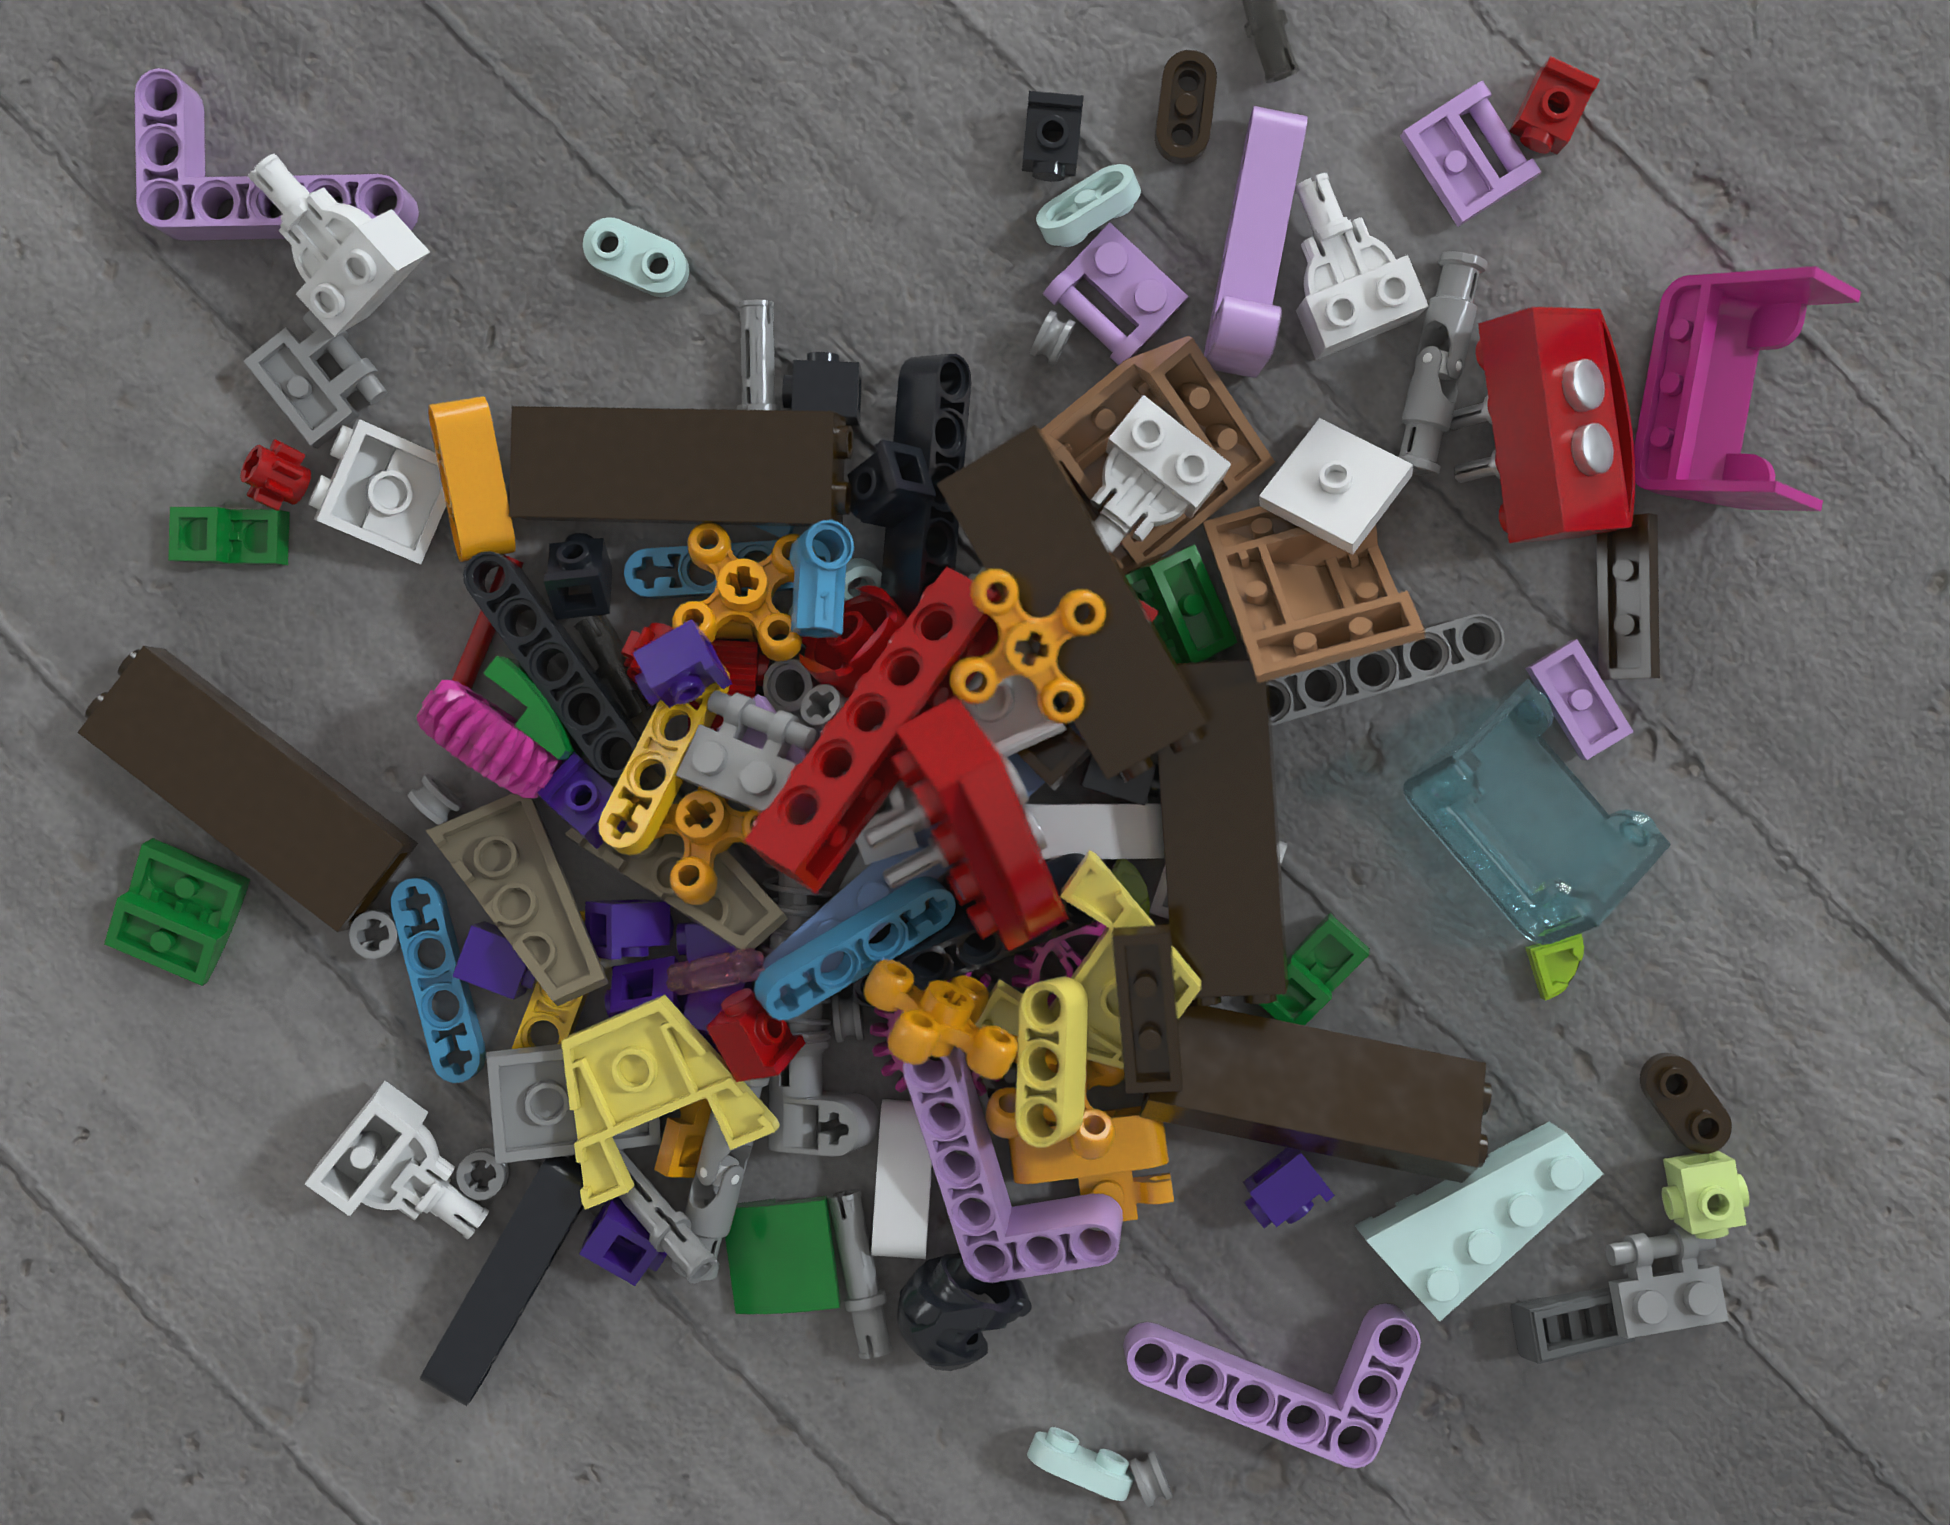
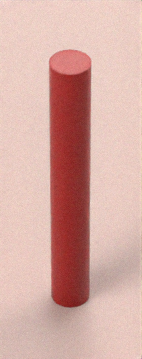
M503 555L522 569L524 562ZM498 567L488 593L499 590L505 580L503 567ZM480 610L452 678L453 681H457L470 689L474 685L496 632L482 610Z

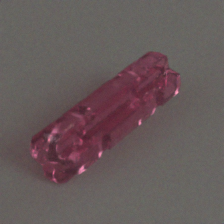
M749 947L735 950L731 955L729 952L693 959L690 963L688 960L674 963L667 969L668 980L666 985L669 991H676L679 995L695 993L699 989L705 991L735 985L741 979L743 983L755 981L764 970L763 963L765 958L762 952H756L753 948Z

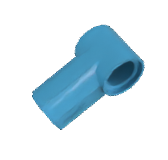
M822 520L801 534L791 546L789 553L790 563L795 570L791 632L800 634V636L836 638L842 635L846 564L852 558L854 543L849 530L841 523L833 520ZM813 540H818L827 546L830 551V562L822 561L815 555L812 547Z

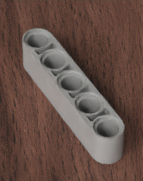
M1474 614L1424 629L1425 639L1419 641L1427 643L1433 651L1432 664L1426 670L1418 669L1410 659L1411 647L1416 642L1414 641L1269 680V688L1276 693L1279 702L1276 712L1271 716L1272 725L1488 662L1496 658L1501 652L1505 641L1504 631L1500 623L1492 616ZM1469 625L1477 627L1484 635V647L1477 655L1470 653L1463 644L1462 636ZM1364 656L1375 658L1381 666L1382 674L1380 680L1373 686L1366 685L1358 676L1357 667ZM1313 671L1323 673L1330 682L1329 694L1321 702L1312 700L1305 691L1306 678Z

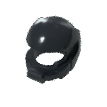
M961 1253L945 1254L941 1257L926 1260L901 1289L897 1321L900 1332L908 1346L929 1367L935 1370L953 1371L965 1368L988 1354V1343L982 1331L1005 1328L1007 1323L1027 1315L1031 1311L1032 1305L1022 1281L1018 1279L1000 1282L977 1280L968 1273ZM963 1289H967L977 1295L985 1293L995 1304L979 1301L971 1297Z

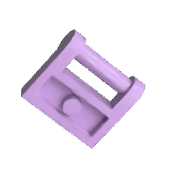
M1483 81L1473 85L1406 128L1400 135L1403 143L1458 227L1541 174V170L1533 158L1527 161L1488 99L1492 94ZM1470 113L1508 173L1499 178L1461 119L1462 115Z
M1110 222L1075 260L1049 284L1043 293L1055 306L1059 303L1064 306L1112 352L1110 358L1118 366L1126 359L1134 357L1188 298L1186 293ZM1083 278L1136 327L1130 335L1126 336L1075 288Z

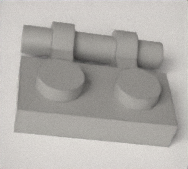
M310 310L304 315L303 320L313 333L301 342L293 331L285 327L247 357L244 362L310 446L318 449L337 434L342 425L347 426L359 416L346 399L347 397L359 390L366 400L373 405L382 400L388 392L376 378L379 372L368 358L361 359L347 341L348 332L345 330L334 337ZM325 353H330L343 369V372L333 380L328 377L316 361Z
M716 690L711 694L707 708L709 711L723 716L724 722L719 732L699 724L677 770L676 776L686 782L761 813L769 807L786 784L791 770L797 765L785 759L791 745L808 750L814 742L816 731L800 724L798 716L782 710L775 714L756 706L753 698L740 693L730 696ZM748 727L767 734V740L762 750L742 742Z
M1682 1227L1671 1228L1666 1235L1647 1237L1646 1234L1639 1233L1625 1236L1623 1242L1606 1245L1605 1251L1609 1264L1611 1266L1626 1264L1628 1278L1608 1281L1619 1337L1629 1339L1729 1321L1719 1266L1709 1264L1698 1266L1696 1259L1699 1251L1715 1249L1716 1238L1699 1239L1695 1237V1234L1692 1235ZM1671 1256L1672 1271L1652 1273L1651 1265L1653 1259Z

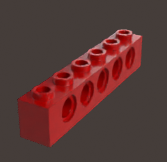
M948 567L944 569L935 583L926 588L918 606L904 625L892 634L887 648L869 672L860 677L854 692L838 714L826 723L818 741L804 760L791 770L784 787L769 807L757 816L752 830L744 839L768 864L814 894H817L900 780L890 759L892 756L904 751L895 728L956 696L950 685V674L953 667L965 658L981 657L989 654L997 644L999 630L996 622L990 615L981 612L974 605L971 598L973 580ZM987 588L986 597L990 603H994L1001 598L998 593ZM949 633L947 636H945L944 638L940 639L943 635ZM973 671L967 675L965 679L966 688L979 671ZM915 678L914 681L906 685L911 679ZM883 722L879 728L872 731L876 725ZM850 767L844 775L838 777L843 770ZM816 813L808 823L804 824L809 816Z

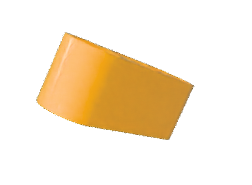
M481 396L430 404L428 406L430 428L452 537L459 561H469L474 555L481 552L492 551L500 555L515 553L514 529L512 519L509 516L508 498L492 417L486 398Z
M1141 1106L1103 1111L1111 1117L1114 1123L1115 1136L1109 1151L1103 1157L1095 1160L1079 1157L1072 1150L1069 1137L1048 1147L1040 1148L1029 1145L1021 1138L1020 1134L1017 1137L1008 1138L1013 1181L1018 1184H1035L1149 1169L1165 1165L1169 1162L1164 1122L1140 1117ZM1044 1119L1049 1127L1056 1130L1057 1122H1050Z

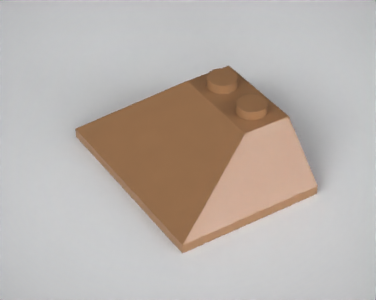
M1190 336L1126 359L1041 429L1094 521L1099 517L1100 512L1108 501L1115 495L1114 493L1110 494L1099 509L1095 508L1090 501L1103 485L1102 473L1108 453H1106L1108 438L1143 395L1231 463L1225 477L1191 519L1182 514L1179 518L1168 524L1156 526L1142 542L1134 539L1133 535L1145 518L1142 517L1136 523L1131 532L1123 538L1112 552L1124 574L1159 559L1275 463L1194 339Z
M1260 506L1203 522L1210 548L1257 683L1425 639L1424 627L1409 592L1398 593L1378 547L1376 525L1352 555Z

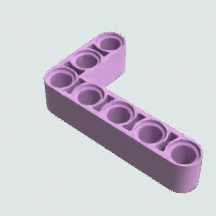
M158 68L143 74L135 88L136 203L138 212L143 220L177 240L286 239L278 231L281 228V216L271 218V208L274 203L248 176L205 177L204 106L198 93L169 70ZM177 92L175 104L168 110L163 111L162 106L166 97L171 93ZM178 146V155L175 160L168 165H164L163 159L167 150ZM381 174L294 176L309 193L324 187L333 198L341 196L343 204L360 209L371 219L378 216V206L384 198L393 195L397 196V205L394 212L410 230L417 223L419 211L416 201L411 194L390 176ZM233 198L234 205L231 213L225 218L218 219L217 213L221 203ZM179 199L177 213L172 218L165 220V208L173 200Z
M1256 106L1252 108L1204 356L1216 371L1256 378L1272 355L1281 316V307L1273 306L1272 304L1305 138L1307 116Z
M954 1046L950 1055L939 1057L942 1061L927 1059L926 1062L919 1065L904 1062L903 1072L964 1266L970 1275L983 1282H1000L1101 1266L1110 1263L1116 1257L1120 1245L1123 1210L1119 1203L1108 1195L1087 1194L1012 1207L973 1078L966 1061L965 1052L962 1049ZM939 1102L952 1104L956 1109L943 1107ZM955 1151H964L971 1156H963ZM971 1198H977L984 1202H977L972 1200ZM1090 1228H1099L1104 1231H1095ZM1037 1236H1044L1050 1239H1042ZM987 1245H993V1246H995V1247H997V1248H992V1247H989V1246H987Z
M1386 1303L1376 1305L1363 1318L1333 1395L1155 1323H1140L1131 1328L1125 1336L1123 1348L1128 1371L1139 1383L1345 1467L1360 1468L1371 1463L1379 1452L1419 1353L1421 1340L1419 1332L1403 1310L1395 1305ZM1394 1324L1403 1327L1401 1337L1394 1344L1384 1345L1379 1343V1336L1384 1328ZM1145 1344H1156L1163 1348V1354L1153 1363H1142L1135 1358L1138 1349ZM1204 1364L1213 1368L1212 1375L1204 1383H1191L1186 1379V1374L1195 1365ZM1372 1375L1383 1377L1382 1385L1373 1394L1366 1395L1358 1392L1360 1383L1366 1377ZM1257 1385L1263 1388L1262 1395L1254 1403L1245 1404L1236 1400L1237 1394L1245 1386ZM1305 1405L1313 1408L1310 1418L1304 1423L1294 1424L1287 1421L1290 1411L1295 1407ZM1350 1426L1363 1428L1361 1436L1354 1443L1343 1444L1338 1442V1437L1345 1428Z

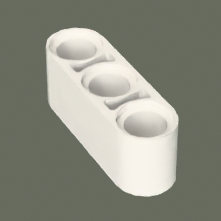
M1138 803L1025 804L1035 816L1045 836L1047 847L1041 850L1044 860L1056 859L1071 853L1086 855L1089 850L1096 853L1100 859L1165 858L1161 803H1146L1145 806Z
M882 1099L872 1231V1256L926 1259L932 1162L912 1101Z

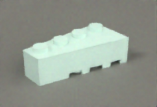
M1547 1122L1489 1153L1484 1165L1481 1168L1478 1167L1463 1183L1444 1179L1443 1182L1417 1196L1412 1194L1395 1203L1396 1207L1375 1218L1371 1216L1354 1226L1430 1312L1441 1321L1604 1173L1565 1131L1551 1122Z

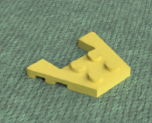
M1089 850L1062 888L1060 897L1107 927L1071 978L1083 986L1088 998L1086 1059L1124 1069L1112 932L1113 928L1154 926L1155 924L1098 855ZM1172 946L1179 1019L1200 991L1201 979ZM999 979L989 993L986 1008L975 1025L979 1028L987 1025L996 1026L1012 1035L1018 1036L1019 1008L1023 994ZM1058 997L1049 1008L1050 1012L1057 1018L1061 1013V1002Z
M665 994L573 1033L561 1041L570 1110H574L578 1140L574 1143L576 1163H581L583 1187L580 1189V1195L585 1210L623 1195L635 1186L612 1137L703 1098L708 1100L730 1150L774 1133L780 1126L775 1115L744 1081L736 1082L724 1059Z

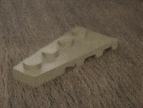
M648 766L640 777V786L642 790L646 791L655 790L664 782L651 766ZM676 795L672 804H679L681 799ZM701 822L700 825L702 826V828H706L705 825ZM627 824L621 831L622 834L625 832L634 834ZM573 828L565 833L572 842L746 956L788 920L784 912L727 850L716 854L714 859V871L718 878V888L715 895L702 905H690L683 902L673 892L670 885L671 870L682 859L685 852V844L680 836L665 834L653 840L649 847L641 853L626 855L618 852L605 841L596 849ZM700 876L693 878L688 886L695 884Z
M512 793L426 830L427 834L441 850L462 881L467 885L557 1006L609 984L533 798H522L518 794Z

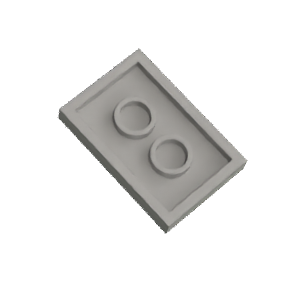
M562 1044L486 1052L495 1163L502 1164L575 1155L574 1143L578 1139L574 1110H570ZM659 1117L612 1136L617 1148L626 1149L661 1144Z

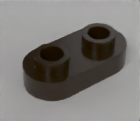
M1184 50L1173 55L1166 63L1161 79L1155 144L1159 153L1166 160L1175 164H1188L1197 160L1206 150L1211 134L1217 71L1212 60L1197 50ZM1182 77H1191L1197 82L1198 87L1193 91H1185L1179 86L1178 81ZM1177 130H1185L1190 134L1191 141L1186 145H1179L1173 140L1172 133Z
M1673 1053L1656 1054L1646 1061L1640 1072L1642 1092L1677 1141L1688 1149L1702 1154L1713 1153L1721 1149L1731 1135V1118L1696 1067L1689 1060ZM1678 1073L1681 1080L1680 1086L1675 1091L1669 1092L1666 1088V1081L1670 1075ZM1704 1118H1710L1712 1122L1710 1132L1700 1136L1698 1133L1699 1122Z

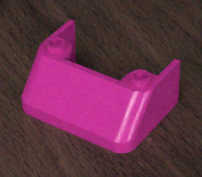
M1816 266L1687 275L1673 281L1665 290L1659 306L1634 444L1635 483L1639 487L1656 494L1738 509L1821 511L1823 500L1775 481V471L1768 460L1755 454H1741L1759 350L1780 349L1792 343L1803 328L1807 305L1859 303L1861 291Z

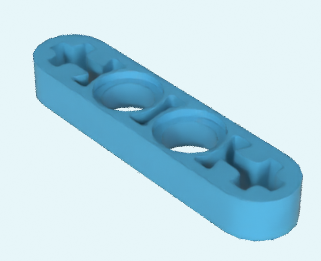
M778 540L731 543L732 552L738 559H745L748 555L755 552H763L769 556ZM813 540L812 546L815 549L816 556L826 559V562H830V551L827 546L818 540ZM709 544L705 546L703 549H712L716 545ZM687 546L638 550L629 557L624 568L626 584L633 592L644 598L661 599L709 596L714 592L717 585L716 579L711 584L705 586L697 585L691 580L689 567L692 560ZM681 556L678 565V574L683 585L681 588H673L675 578L659 577L654 581V588L648 589L647 583L636 577L637 570L646 568V560L653 559L654 566L661 569L675 568L671 558ZM787 582L776 591L793 590L794 583ZM742 587L741 593H748V589L753 590V588Z
M414 877L399 883L393 890L390 899L391 910L432 1065L436 1074L443 1080L451 1083H462L477 1075L484 1067L486 1048L469 984L452 977L461 953L444 891L433 879ZM416 886L419 894L428 893L430 897V904L425 905L422 910L425 923L437 919L439 928L427 929L413 935L411 926L421 925L422 920L418 909H408L406 899L414 896L413 887ZM427 938L438 940L445 948V960L438 968L426 967L418 957L419 946ZM440 990L452 992L459 1001L458 1014L452 1020L439 1018L432 1009L433 997ZM464 1023L466 1031L455 1035L460 1051L469 1050L472 1055V1059L464 1064V1071H461L458 1063L449 1064L447 1060V1055L455 1050L452 1034L443 1039L440 1038L439 1031L450 1030Z
M920 877L912 880L768 966L756 980L755 996L771 1017L778 1020H789L797 1017L870 973L878 961L895 958L945 927L954 915L956 908L955 898L933 877ZM929 899L930 908L926 910L924 902ZM902 913H904L903 916L908 921L906 924L899 917ZM891 922L888 936L879 943L869 944V935L872 930L881 923ZM835 951H843V960L835 970L825 973L820 972L821 963L825 957ZM806 971L813 978L810 982L803 975ZM786 985L788 993L781 997L779 989Z

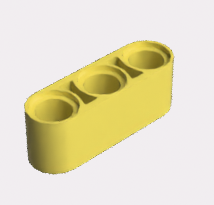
M1057 977L1031 985L1023 993L1020 1002L1015 1121L1021 1138L1029 1145L1037 1148L1048 1147L1072 1136L1082 1126L1084 1118L1088 998L1083 986L1075 979L1069 977ZM1050 992H1053L1061 1002V1013L1058 1018L1048 1008L1047 999ZM1047 1049L1052 1050L1058 1058L1059 1069L1057 1074L1052 1072L1046 1064L1045 1054ZM1045 1105L1051 1108L1056 1115V1130L1049 1127L1044 1120L1043 1109Z

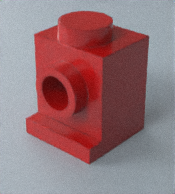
M1550 56L1536 73L1509 132L1521 137L1520 142L1532 151L1543 154L1549 152L1558 154L1569 143L1600 79ZM1548 103L1564 110V112L1554 113L1550 110Z
M749 988L734 992L724 999L721 1003L722 1010L706 1026L736 1082L778 1076L806 1044L801 1034L792 1035L785 1020L771 1017L756 998L755 992H752Z

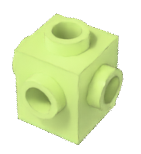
M1720 1151L1708 1154L1693 1153L1663 1159L1668 1186L1662 1188V1201L1670 1220H1674V1223L1692 1235L1695 1234V1237L1699 1239L1721 1238L1729 1234L1728 1228L1747 1225L1744 1207L1749 1206V1192L1744 1178L1741 1174L1737 1173L1735 1159Z

